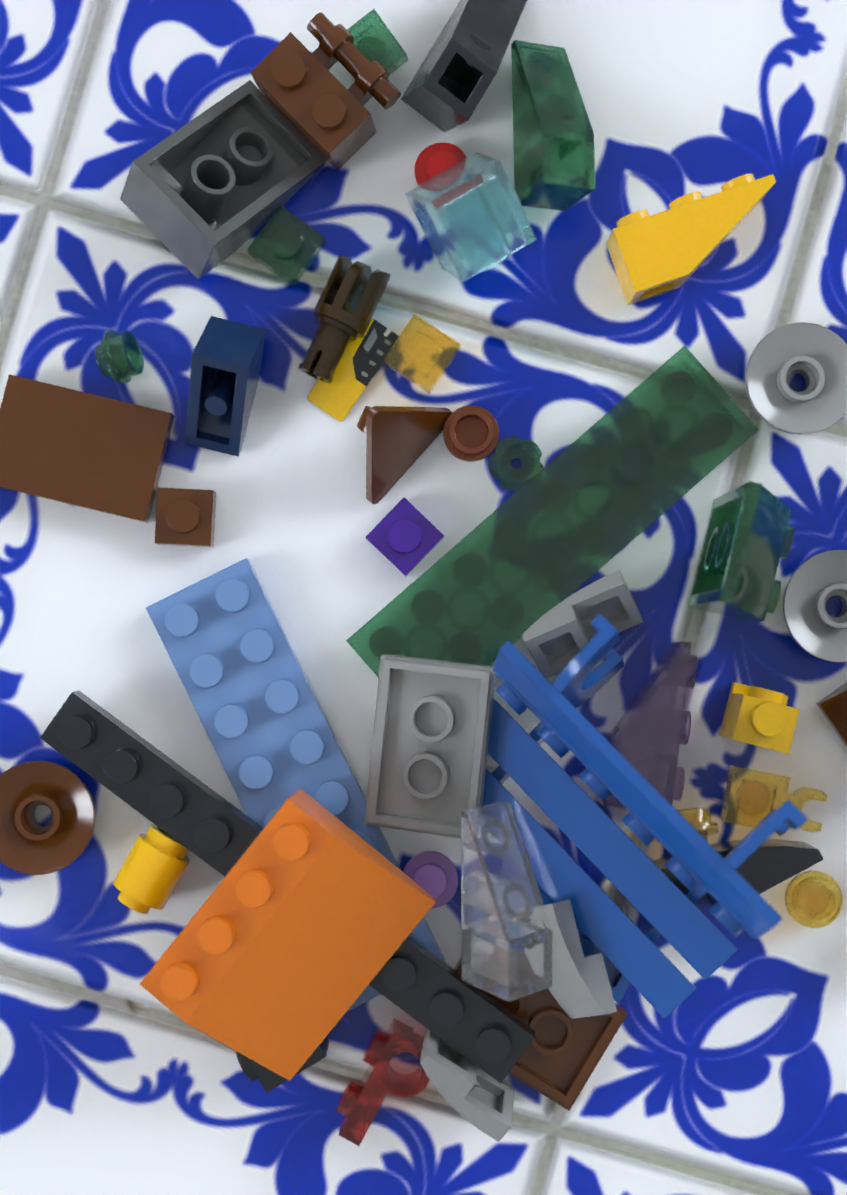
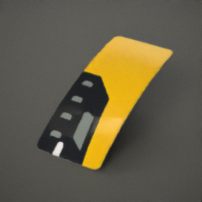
M372 318L363 338L357 337L356 340H349L333 375L332 383L322 382L320 380L321 377H319L307 396L308 400L336 420L344 421L371 379L400 341V337Z

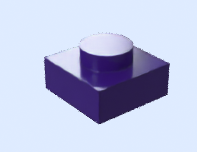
M403 497L365 538L406 577L444 538V535Z

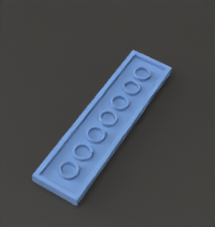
M245 558L145 607L246 815L265 828L285 801L302 788L400 869L381 828L364 825L366 797L249 559ZM423 917L409 934V937L445 963L444 956ZM368 985L348 1011L381 994Z

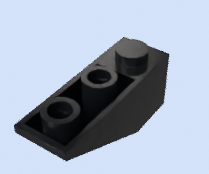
M460 0L401 100L444 133L468 121L500 67L527 0Z

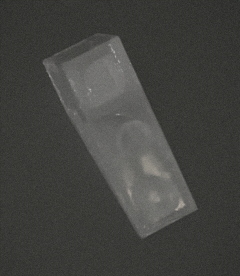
M502 801L461 811L462 981L508 1002L552 987V928L510 802Z

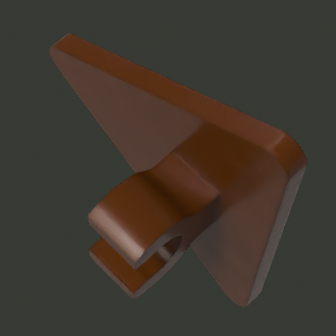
M365 406L357 427L366 434V499L372 504L380 502L444 430L445 422L453 413L452 411L441 407Z

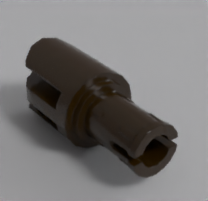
M339 254L313 311V315L316 317L315 321L319 324V327L303 362L298 367L299 370L315 379L318 376L321 377L320 380L322 382L332 383L333 375L349 340L364 337L391 274L379 269L372 273L371 266L359 261L352 264L351 258Z

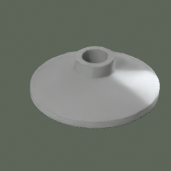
M806 322L787 324L767 334L752 351L745 374L747 394L757 414L772 427L797 435H807L823 431L841 420L847 413V344L835 332L824 326ZM791 373H798L804 378L805 388L803 391L797 392L790 388L788 377Z
M847 550L822 552L804 561L790 577L783 596L784 620L792 638L810 655L830 662H847ZM831 596L837 597L842 603V611L837 617L830 616L825 609L826 601Z

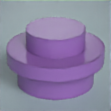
M424 851L413 856L404 867L403 872L436 899V903L431 909L441 907L453 898L458 887V874L453 862L444 854L436 851Z

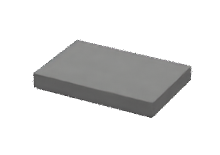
M392 654L381 655L364 825L477 840L480 832L496 674L492 669L495 667Z

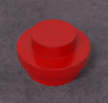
M445 142L435 143L426 147L417 157L415 179L418 187L427 196L438 200L451 199L460 194L468 183L470 176L469 161L464 152L457 146Z

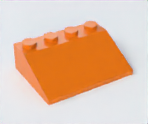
M300 788L285 801L140 982V985L186 1024L290 1081L436 903V899Z

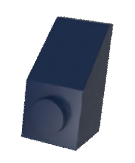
M213 316L210 317L192 352L185 444L239 457L260 378L266 329Z

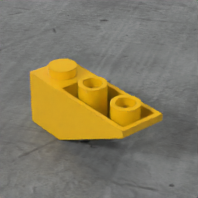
M751 173L741 175L724 183L721 186L722 192L702 198L701 192H692L670 202L669 210L651 216L648 210H640L619 219L616 222L617 227L613 228L606 245L627 305L680 288L762 201L776 183L774 174L755 180L754 175Z

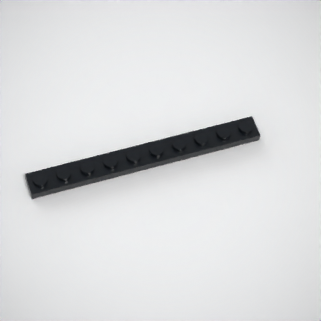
M79 690L71 692L40 737V739L224 877L264 829ZM409 936L369 984L500 1084L535 1038V1030Z

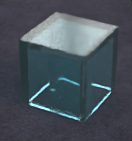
M479 152L405 193L441 268L461 282L501 264L511 254L537 240L501 161Z

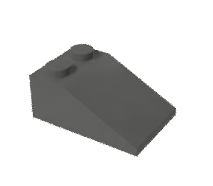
M249 80L132 161L120 200L199 280L237 251L325 165L327 159Z

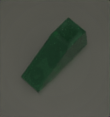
M514 40L511 43L515 205L566 211L595 190L594 132L565 48Z

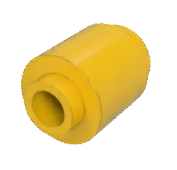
M151 824L146 834H139L113 881V885L120 891L118 900L130 909L143 914H148L150 908L162 910L189 863V859L186 856L189 850L158 826Z

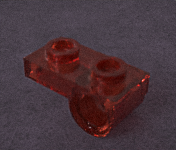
M394 1018L386 1033L377 1029L362 1061L369 1064L360 1083L352 1079L349 1081L335 1111L343 1115L339 1136L359 1146L387 1092L397 1097L408 1098L421 1093L426 1088L430 1079L421 1065L411 1074H400L390 1065L391 1059L403 1052L411 1053L419 1060L421 1059L424 1038L415 1033L414 1028Z

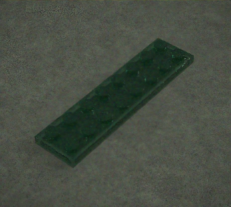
M683 346L346 641L378 678L380 658L383 654L482 666L491 665L496 660L499 649L508 640L515 644L534 622L571 595L759 429L688 348Z

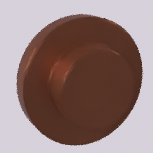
M470 405L458 408L445 422L443 430L444 443L448 451L456 458L466 462L480 461L489 456L497 445L499 438L498 424L493 415L482 407Z

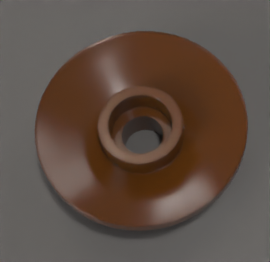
M29 761L11 767L0 775V862L15 871L31 875L50 874L73 863L87 848L95 828V806L86 784L76 773L67 767L50 761ZM39 805H45L51 810L52 820L49 825H41L35 819V810Z

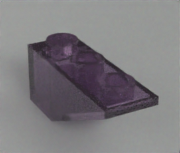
M683 641L673 642L607 737V740L671 805L673 800H681L684 790V768L677 767L679 744L686 745L688 743L691 730L690 711L683 710L686 688H694L698 669L697 655L690 654L691 642ZM612 794L604 802L596 796V800L603 806L625 808Z

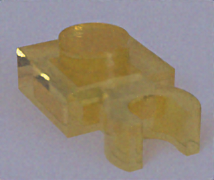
M730 765L720 820L726 823L754 828L773 809L777 810L788 799L802 812V807L806 801L815 799L826 802L828 795L812 787H801L792 793H788L791 777ZM808 819L799 828L808 832L821 831L822 824Z

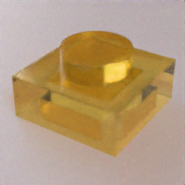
M414 314L384 358V364L430 394L460 350L461 344Z

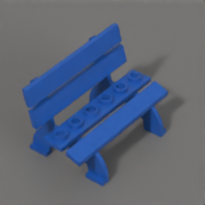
M598 614L591 621L596 635L572 659L553 684L509 640L499 649L493 665L495 668L492 670L503 683L495 691L519 716L528 708L541 722L528 734L493 698L488 754L499 766L492 773L486 768L480 824L554 902L570 899L576 926L665 1019L696 990V987L654 943L663 936L704 980L710 977L738 949L694 905L707 892L717 901L709 911L735 938L745 930L756 940L774 928L783 918L735 869L774 832L781 836L790 827L793 830L798 829L808 818L788 799L777 810L773 809L723 858L577 710L579 706L592 697L624 667L623 658L612 648L620 640L619 633L601 614ZM602 659L604 662L589 674L599 660ZM543 741L560 758L570 751L586 767L578 775L579 778L603 802L612 794L629 811L621 821L646 846L656 839L673 856L664 865L689 890L686 895L540 746ZM509 777L516 782L652 924L653 927L646 934L502 785Z

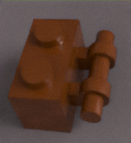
M320 12L307 25V30L320 42L318 48L313 53L290 32L250 74L259 90L338 171L376 133L371 114L364 105L374 97L387 110L397 102L401 92L388 80L389 72L377 60L370 62L353 44L354 36L342 24L335 26ZM337 61L355 78L354 83L348 89L329 72V69Z

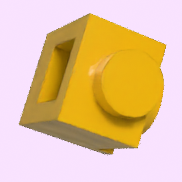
M732 682L719 736L789 754L800 709L786 706L789 696L783 693Z

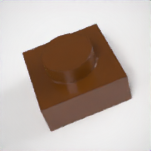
M158 487L155 544L214 547L216 492L214 490Z

